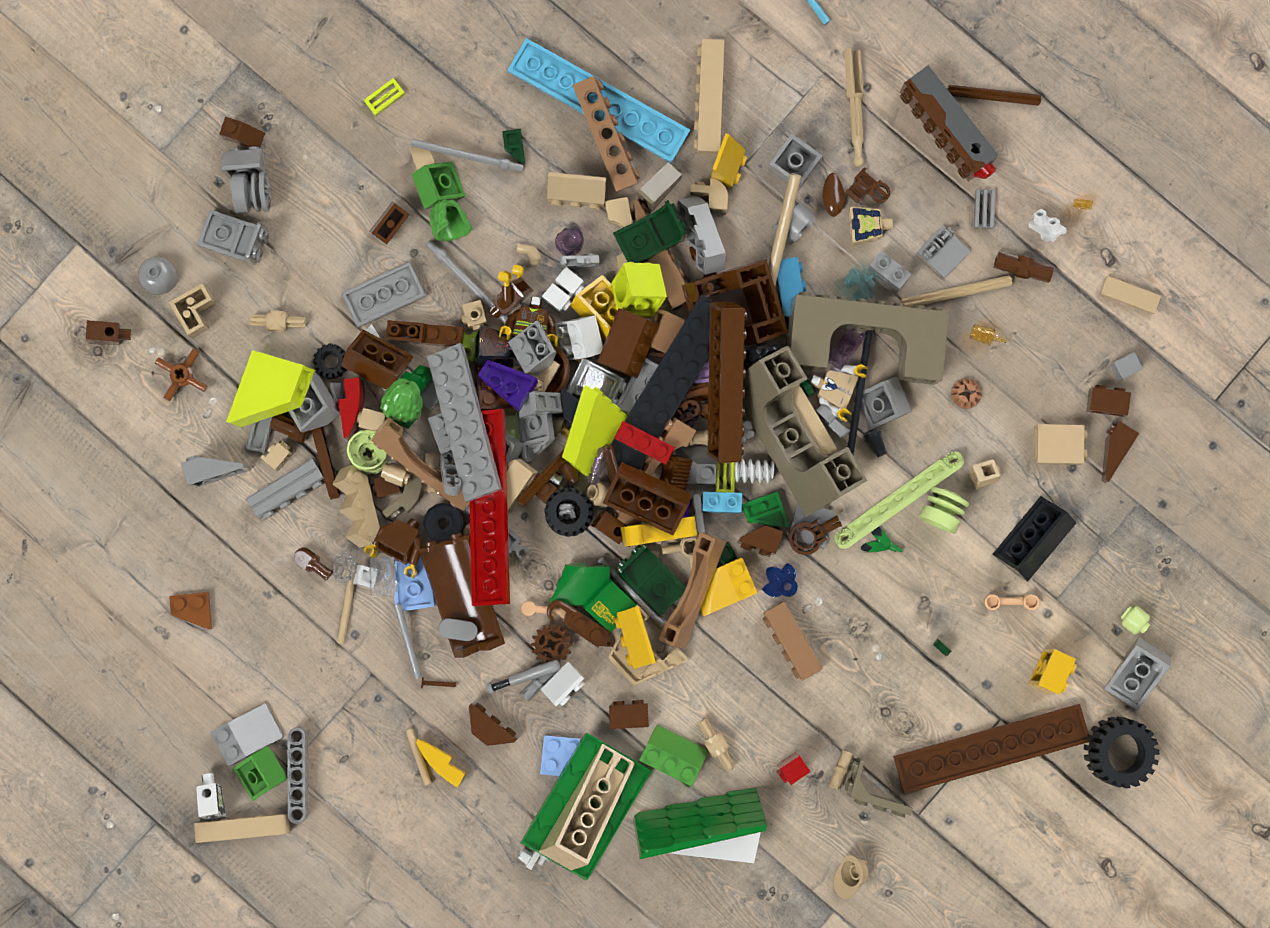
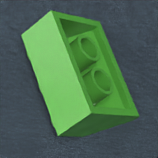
M656 725L639 761L692 787L709 750Z

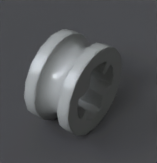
M562 504L558 507V517L560 519L572 520L576 517L574 505Z

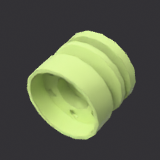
M372 430L359 431L352 436L347 446L348 458L352 465L366 475L380 473L385 463H389L390 459L388 453L383 449H378L371 441L376 432ZM367 451H371V453H372V457H371V458H369L368 456H366V455H367Z
M932 487L930 492L937 496V498L928 496L927 499L934 505L933 507L924 505L919 518L939 529L956 534L961 522L954 515H965V512L958 507L967 509L969 503L952 491Z

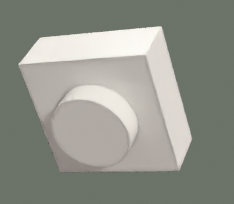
M357 565L353 584L373 588L378 570Z

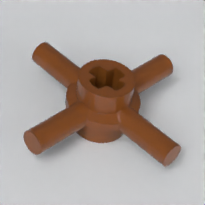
M192 349L184 364L179 363L175 366L159 357L157 358L155 364L170 372V379L172 381L163 398L171 401L178 387L188 384L202 392L207 390L208 386L195 379L190 368L199 354L197 350ZM182 372L185 376L181 378L178 374Z

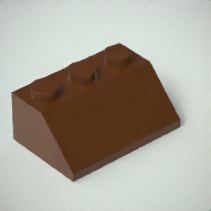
M618 308L597 362L622 374L638 379L659 325Z
M363 329L346 349L341 366L386 390L394 381L401 379L411 363L413 355Z

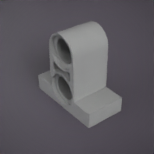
M530 392L529 398L519 412V418L527 419L548 413L562 412L560 393Z

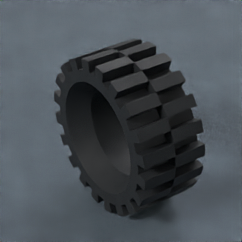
M1108 717V721H1099L1100 727L1093 726L1091 728L1094 732L1093 735L1087 734L1086 739L1090 740L1089 745L1084 744V750L1088 751V754L1084 755V760L1090 762L1087 764L1088 769L1094 771L1092 774L1099 778L1100 781L1119 788L1127 789L1131 788V786H1140L1139 780L1146 782L1149 779L1146 775H1153L1155 772L1152 769V765L1158 766L1159 760L1155 759V755H1160L1159 749L1154 748L1155 745H1158L1157 739L1151 738L1154 735L1153 732L1146 729L1147 726L1124 717ZM1130 735L1135 740L1138 748L1136 761L1130 768L1116 771L1109 761V748L1112 742L1119 736Z

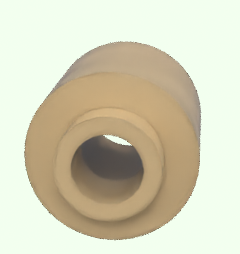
M385 463L381 477L385 478L387 482L403 487L404 484L407 485L409 483L411 474L400 465Z

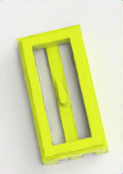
M392 78L363 101L376 117L404 96L405 92L396 80ZM392 85H395V87H394L393 89H391L389 92H387L386 94H384L381 98H379V99H378L377 101H375L373 104L370 103L372 100H374L376 97H378L380 94H382L384 91H386V90H387L388 88H390ZM399 91L397 94H395L393 97H391L389 100H387L385 103H383L381 106L375 109V107H377L379 104H381L395 92Z
M716 461L715 492L734 493L735 462H731L730 490H727V463H723V489H719L720 463Z

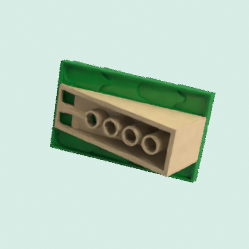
M585 733L544 800L537 815L532 820L520 844L539 853L541 856L546 857L583 880H588L652 770L589 733Z

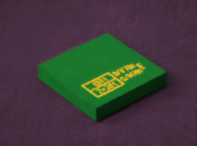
M609 579L583 608L611 633L616 628L614 618L617 617V613L634 608L636 604Z

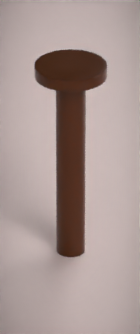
M422 677L421 688L423 689V685L456 687V682L426 681Z

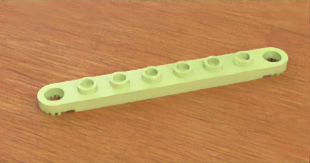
M956 451L954 453L951 452V454L948 453L942 460L939 459L852 521L845 529L836 533L837 535H835L834 540L838 547L841 549L851 547L928 492L932 487H935L960 469L964 464L961 453ZM958 459L957 462H955V464L950 463L952 460ZM844 537H848L847 540L841 541Z

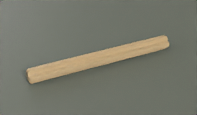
M1008 275L903 298L900 300V303L905 304V307L912 308L913 305L922 306L1004 288L1012 285V278Z

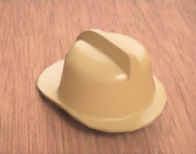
M852 855L844 857L835 873L833 881L835 892L842 899L852 898L860 885L866 882L869 875L868 862L866 860L857 859Z

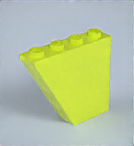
M252 350L226 422L238 427H244L302 407L315 370L298 363Z
M585 384L562 457L579 472L594 480L605 465V462L601 461L603 457L601 448L604 445L611 444L627 414L620 411L621 408L612 403V400L605 396L600 389L595 386L590 388Z

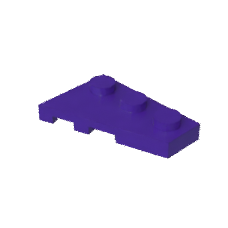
M487 360L478 374L485 384L519 412L529 398V393L538 384L536 377Z

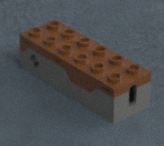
M929 65L904 82L900 90L901 100L906 105L909 104L914 117L922 121L924 124L923 128L928 134H932L939 149L943 148L947 154L946 158L951 164L956 165L961 178H966L968 182L974 177L987 179L996 172L993 162L998 157V154Z

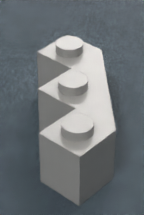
M699 196L678 200L677 218L683 220L687 225L686 242L696 249L695 267L705 275L725 270L726 252L707 202Z

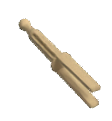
M849 48L845 49L846 97L850 99L852 143L855 149L853 163L856 167H861L864 164V158L862 157L863 127L861 98L864 96L861 50L853 51V71L852 49Z

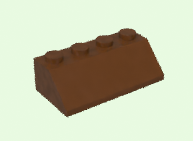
M621 462L603 504L674 536L689 505L692 494Z

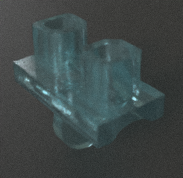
M852 268L848 271L849 274L843 279V282L848 288L857 283L860 290L853 294L855 299H872L876 296L870 286L873 288L877 285L873 280L877 276L875 272L869 274L865 269L860 273L857 268Z

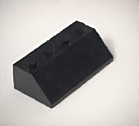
M1040 496L992 555L1014 574L1028 582L1075 526L1076 522L1067 511Z

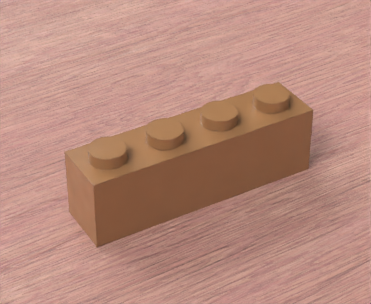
M785 602L763 613L765 617L762 619L767 628L771 627L775 634L772 637L776 644L782 645L784 651L781 653L787 662L791 661L794 667L791 670L796 679L800 678L803 681L823 670Z

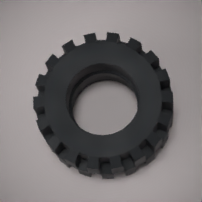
M575 488L557 490L547 500L546 507L544 508L545 519L549 527L557 534L565 537L582 534L590 526L593 518V508L589 498ZM566 501L575 502L580 508L578 520L571 524L563 523L557 514L558 507Z

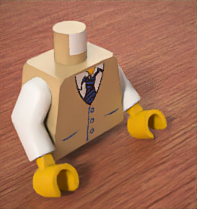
M862 364L833 367L826 372L824 378L814 374L810 382L812 386L820 389L817 396L819 403L825 405L834 416L839 417L843 422H847L844 418L845 414L851 415L846 408L858 376L866 377L865 374H861V370L868 368Z

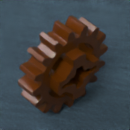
M553 624L550 625V628L543 625V631L537 629L536 631L539 635L532 636L536 640L535 643H531V646H535V650L532 653H538L536 659L542 658V664L552 660H557L561 664L560 659L567 660L565 654H571L568 647L573 646V644L568 643V640L572 637H566L567 630L560 631V625L556 629ZM551 632H557L562 637L557 639L552 636ZM544 635L545 641L543 645L539 646L540 638ZM550 639L553 642L560 641L559 643H557V645L554 646V650H552L551 648L543 649V647L549 644L548 640ZM565 643L564 650L559 655L558 649L560 645ZM542 652H550L553 658L544 656Z

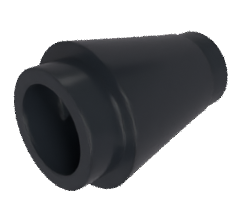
M874 428L863 434L864 441L877 458L887 453L881 431Z

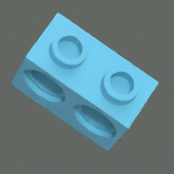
M703 492L702 512L741 514L742 493Z

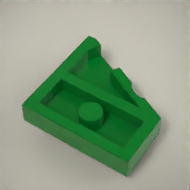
M778 491L742 504L747 523L782 527L790 526Z

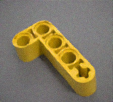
M695 516L682 518L674 536L649 524L621 527L624 547L697 536Z

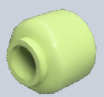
M1130 606L1121 616L1122 626L1134 635L1139 632L1144 634L1150 627L1148 623L1150 616L1138 606L1133 608Z

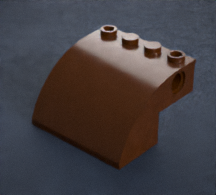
M767 259L681 285L689 312L701 294L714 302L732 301L744 307L747 312V320L744 322L747 337L746 341H744V346L759 344L788 333Z

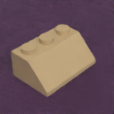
M549 172L548 203H551L552 206L568 204L572 208L589 206L591 210L605 208L606 178Z

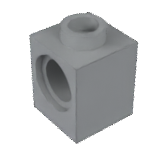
M1135 352L1110 364L1118 381L1143 369V362Z

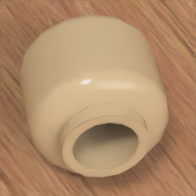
M593 482L587 489L589 502L592 505L608 507L603 504V501L611 483Z

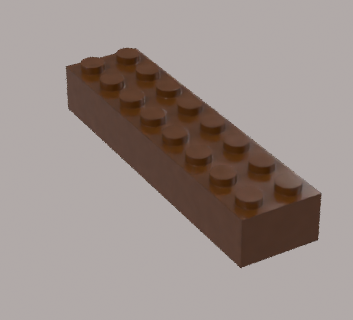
M732 301L710 302L707 455L718 463L741 462V457L744 455V447L742 445L744 426L742 425V418L745 416L743 380H745L746 372L743 364L746 359L744 341H746L747 334L744 329V322L747 320V312L744 307Z

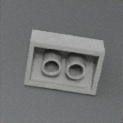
M315 370L302 407L291 410L289 413L300 432H306L328 425L340 414V410L320 375Z

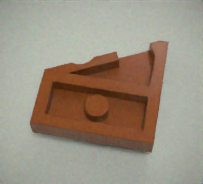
M209 592L169 596L172 616L206 629H212Z

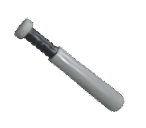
M552 660L509 676L508 679L496 683H487V690L489 694H494L498 689L510 685L514 686L560 670V664L557 660Z

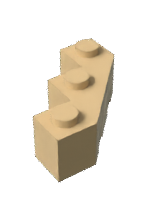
M350 465L340 469L333 485L347 495L339 509L341 513L353 521L346 538L361 548L373 543L380 527L367 475L354 465Z

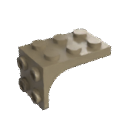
M858 757L856 761L853 760L850 768L852 777L851 780L847 779L845 785L846 795L854 798V802L860 805L867 806L870 803L873 804L872 807L880 811L886 812V809H890L894 815L904 818L905 815L911 816L913 808L909 805L866 792L861 783L864 760Z

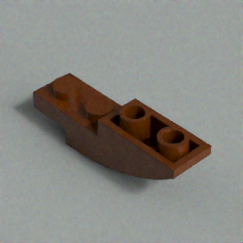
M388 320L385 339L447 347L459 343L463 344L465 328Z

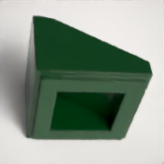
M729 541L725 543L716 568L737 559Z

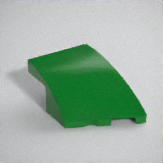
M584 562L565 564L562 576L557 581V588L552 598L550 597L549 603L555 600H562L569 605H585L610 579V566L607 564L588 566Z

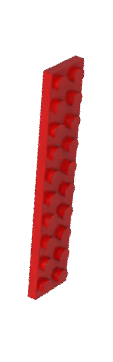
M495 409L481 412L502 490L469 502L472 606L510 604L505 410Z

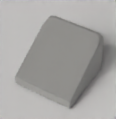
M344 382L331 383L329 385L332 398L336 404H339V399L346 398Z

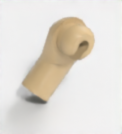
M518 243L517 253L527 254L530 258V263L538 265L541 260V254L536 247Z

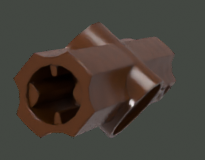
M1000 251L997 253L993 267L1013 273L1014 276L1019 278H1031L1045 283L1050 282L1054 271L1053 266L1035 262L1030 257L1021 255L1017 257Z

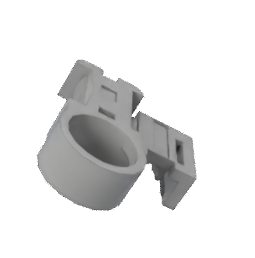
M821 404L815 410L817 415L823 419L821 421L829 424L828 426L840 438H844L850 432V429L834 416L825 405Z

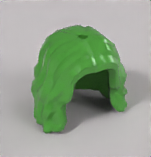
M441 200L430 211V226L436 240L444 242L460 239L461 236H467L473 230L470 222L467 220L466 213L461 209L459 203L454 200Z
M402 378L394 381L386 389L381 400L380 409L386 414L387 418L406 423L417 420L420 417L423 401L418 385L413 381Z

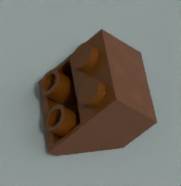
M763 526L740 537L737 543L741 544L740 548L748 551L754 548L759 550L758 554L770 557L776 554L783 531Z

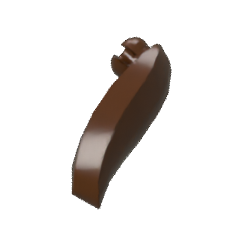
M830 173L827 176L822 192L824 207L832 217L837 216L841 212L845 201L843 186L835 173Z

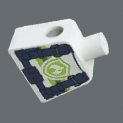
M213 773L203 774V785L196 787L199 817L205 820L226 817L221 785L214 783Z

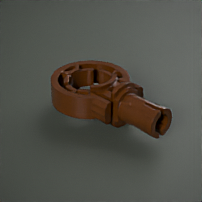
M836 515L823 523H819L818 519L813 522L802 521L792 527L789 534L791 548L801 555L813 554L819 549L822 542L828 540L827 536H825L827 533L842 527L839 517ZM800 526L801 528L797 530L798 533L802 530H808L814 535V542L810 546H806L807 551L800 550L804 549V546L797 542V533H795L794 539H792L793 532Z

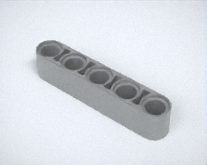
M303 727L291 729L287 736L288 818L295 824L303 822L308 817V733ZM296 730L302 733L300 741H296L293 737ZM296 750L302 753L300 761L295 760L293 756ZM295 770H300L302 772L303 776L301 780H296L294 778L293 774ZM296 789L300 790L303 794L301 800H297L294 797ZM295 809L302 811L303 816L301 819L295 818Z

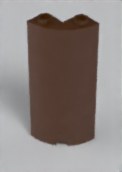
M461 532L450 535V538L439 542L431 540L424 543L425 547L420 548L419 552L441 619L451 618L471 621L477 627V635L473 640L464 641L448 638L454 658H465L478 651H490L505 644L493 605L472 606L470 535H462Z

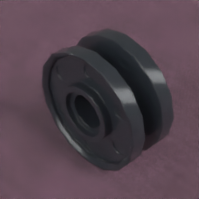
M435 504L424 515V531L430 539L436 540V542L449 539L452 534L463 533V516L451 504ZM441 519L449 521L447 528L441 529L439 527Z

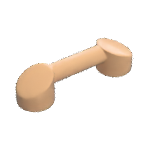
M988 594L985 597L984 604L990 610H996L1000 605H1023L1029 610H1034L1039 606V599L1033 594H1026L1023 597H998L995 594Z
M526 601L522 604L521 611L525 616H533L535 613L547 614L548 606H538L532 601ZM554 607L552 615H560L564 619L566 611L559 607Z

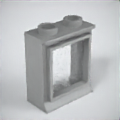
M591 357L582 358L567 391L580 398L585 384L590 388L595 386L605 396L610 398L612 403L617 405L619 393H623L627 386L625 382L627 376L598 363Z

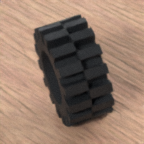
M328 343V345H322L321 348L317 349V353L313 355L315 370L327 379H337V377L343 376V373L347 371L346 368L341 366L345 351L336 344ZM329 354H334L338 358L337 366L332 369L326 368L324 365V359Z

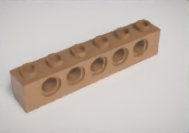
M592 76L572 85L616 192L638 184L640 174L637 168H633L631 164L633 160L632 155L624 147V143H626L622 132L619 133L616 126L619 124L616 116L610 113L609 108L611 104L608 97L603 96L601 90L604 87L601 80ZM596 93L598 99L595 103L591 104L589 102V95ZM602 110L605 113V118L602 121H598L596 114ZM607 128L612 130V136L609 139H605L603 136V132ZM613 146H618L620 149V153L616 157H613L610 153ZM624 163L627 166V171L621 175L618 172V166Z

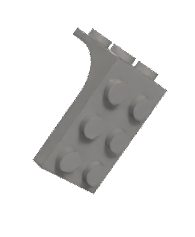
M210 209L197 245L256 265V262L261 260L263 253L261 249L263 243H267L269 233H267L268 229L262 223L252 224Z

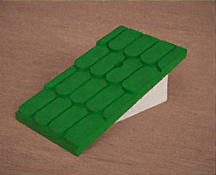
M757 788L728 791L725 795L704 797L694 802L666 805L662 809L638 812L634 815L633 819L639 859L670 853L754 863L760 833L766 831L767 828Z

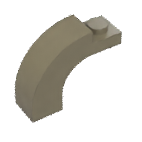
M396 461V462L394 463V464H397V465H400V466L404 467V466H403L401 463H399L398 461ZM410 473V481L407 485L405 484L402 495L382 511L386 518H396L402 513V508L409 513L419 502L423 483L414 473Z

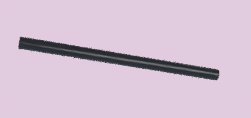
M865 331L860 364L868 367L873 332ZM862 369L861 374L866 375L867 369ZM858 376L847 445L853 456L866 377L862 378Z

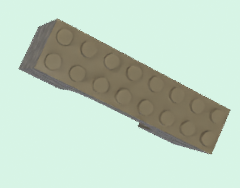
M799 292V295L796 294L791 299L786 346H789L802 370L823 372L828 368L830 340L834 331L847 329L887 334L897 342L899 347L898 380L935 385L943 381L949 312L943 311V308L932 307V310L924 309V306L913 305V308L905 307L903 303H894L893 306L886 305L885 301L867 303L866 299L849 301L848 297L838 296L837 299L829 298V295L818 294V297L810 296V293Z
M789 346L762 358L745 371L746 377L743 380V387L745 389L743 407L745 414L750 422H752V426L806 517L868 481L848 447L832 456L824 454L817 447L794 408L792 392L808 378Z

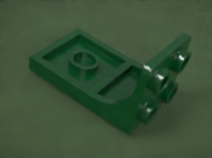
M667 200L660 209L613 232L627 262L641 263L685 241L687 228L683 220L679 221L677 218L678 210L674 203L670 204L669 200Z
M645 544L643 546L638 545L631 552L633 556L629 560L624 558L617 565L619 568L617 572L661 616L684 594L686 587Z

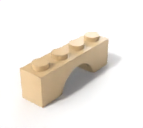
M627 197L605 201L609 224L623 228L636 222V220L632 221L631 213H634L633 204L628 202ZM623 253L616 257L619 270L624 263H627Z

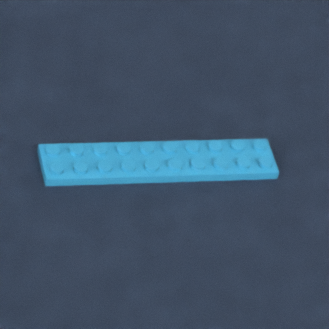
M526 38L509 66L508 73L584 115L572 85L593 75ZM601 80L604 87L601 90L603 96L608 97L611 104L609 108L610 113L616 116L619 124L616 126L618 132H622L624 138L672 164L690 133V129ZM591 93L589 95V102L591 104L595 103L598 96L596 93ZM598 111L596 119L598 121L604 120V111Z

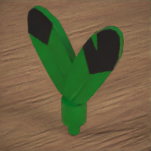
M880 527L871 532L879 542H868L861 546V550L867 553L887 550L903 552L899 545L891 543Z

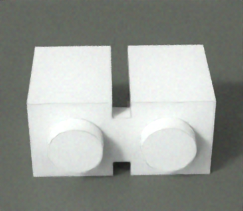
M567 267L564 268L555 281L557 285L569 294L567 295L552 283L542 295L543 300L559 313L563 310L567 311L572 303L571 299L584 289V281Z

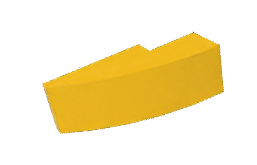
M421 738L417 739L416 744L430 766L446 781L458 788L466 772L450 764L453 756Z

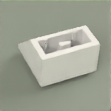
M596 315L555 323L560 349L566 354L568 360L588 358L601 353L603 345Z
M567 662L541 690L555 706L559 704L563 706L571 698L569 694L573 690L577 692L585 684L582 681L585 677L570 662Z

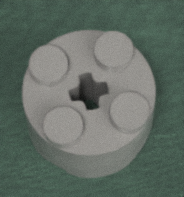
M798 199L795 202L786 239L788 243L790 241L792 243L796 242L803 234L801 230L803 228L806 229L815 221L814 214ZM779 219L772 226L775 231H777Z

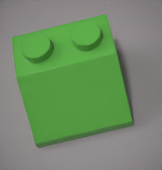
M453 162L424 165L411 174L424 209L433 208L436 203L444 199L456 201L465 197Z
M269 746L255 752L233 767L252 801L288 779L284 769L278 763L274 752L271 751Z

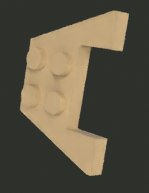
M639 606L643 621L645 622L649 616ZM622 632L608 656L610 661L634 686L689 660L679 648H675L663 660L653 651L656 663L633 669V666H628L625 656L629 654L627 647L623 648L620 637L623 636Z

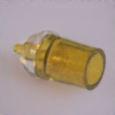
M974 324L970 333V339L987 344L990 347L998 346L1001 342L1006 343L1007 339H1003L1002 333L996 328Z

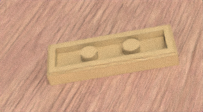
M1106 276L1100 292L1102 296L1151 314H1155L1161 295L1110 276Z

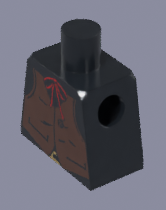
M480 325L475 338L474 366H484L487 360L505 366L509 357L516 358L508 343L510 339L507 340V335L502 334L499 337L500 331Z

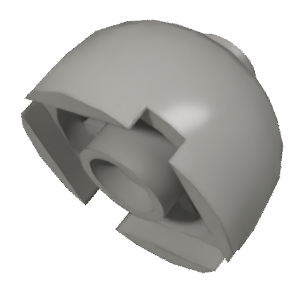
M163 257L146 259L140 265L138 271V279L141 286L147 292L154 295L170 292L178 280L175 265Z

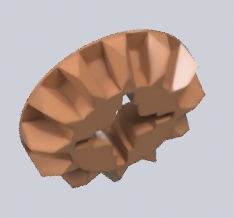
M963 378L957 381L951 390L953 402L963 409L975 407L982 398V390L979 384L972 379ZM965 386L968 391H974V393L969 395V401L966 396H959V394L964 392Z

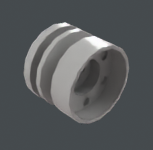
M261 171L259 176L257 172H253L251 181H249L246 172L233 173L231 193L235 212L237 214L249 213L252 204L256 212L261 211V206L264 212L270 211L272 189L267 172Z

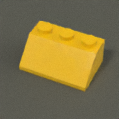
M601 275L576 294L570 306L581 317L596 315L600 337L605 342L617 309L611 283Z
M639 606L618 612L614 620L617 629L621 628L623 636L620 637L622 646L628 649L629 654L625 655L628 666H633V669L656 663Z

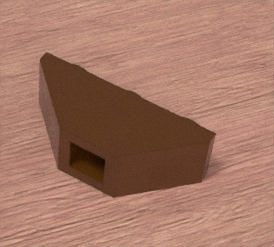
M478 702L476 705L474 703L469 705L471 732L486 746L516 742L518 738L515 735L517 733L509 727L505 729L501 726L500 723L502 721L493 714L491 717L486 714L485 707Z

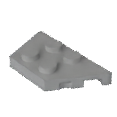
M517 411L520 440L524 443L522 457L523 461L527 464L532 463L555 440L552 413L520 419L519 411Z

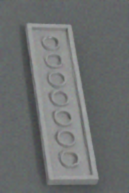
M459 343L427 356L458 477L462 481L461 488L464 500L470 502L502 490L464 345Z

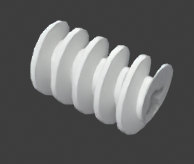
M741 459L739 464L735 462L734 477L736 482H739L740 477L743 478L744 483L747 482L748 478H750L751 483H754L755 479L758 478L759 484L762 483L763 479L766 480L767 484L773 479V460L770 466L767 460H764L762 465L758 459L754 465L752 459H749L747 464H745L744 459Z

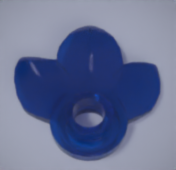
M787 563L782 570L778 567H768L766 569L769 583L762 588L765 594L776 598L781 595L792 597L797 593L796 571L792 565ZM786 584H791L790 590H785Z

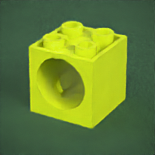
M649 262L624 263L611 283L617 311L620 308L641 317H654L667 297L660 264Z

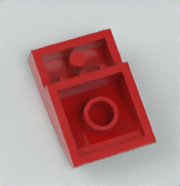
M359 377L343 379L346 398L338 400L343 437L348 441L359 429L357 417L364 408V382Z

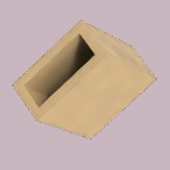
M1037 424L1034 436V464H1084V461L1087 460V449H1084V441H1087V430H1084V425Z

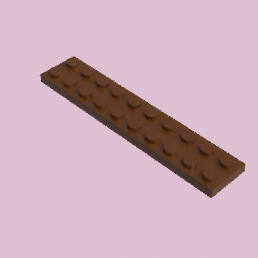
M1076 704L894 755L893 759L903 794H907L1088 743L1090 740L1086 739L1089 732L1081 705Z

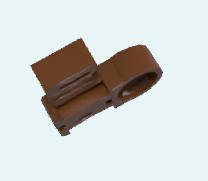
M863 168L855 176L854 183L846 190L845 194L858 204L861 201V196L863 194L866 196V192L869 191L868 195L873 201L884 203L890 196V188L881 180L875 181L865 172L867 168ZM880 187L885 188L888 194H886ZM874 189L880 192L885 199L876 198L873 193Z

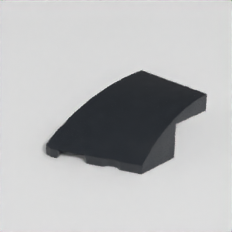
M762 343L745 350L746 359L744 364L750 361L752 363L757 362L780 350V347L772 343Z

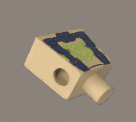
M849 207L848 218L851 246L880 240L883 236L882 230L893 229L892 218L881 219V210Z

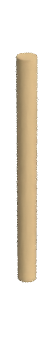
M790 173L768 265L774 286L776 285L801 181V175Z

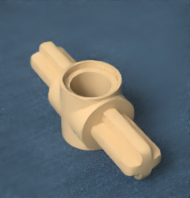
M269 311L267 315H250L249 325L266 326L268 331L285 332L288 327L305 328L306 319L305 317L288 316V313L284 311Z
M707 718L701 720L698 726L706 738L704 743L712 757L719 759L725 771L732 770L736 765L727 752L729 746L721 732L716 733Z

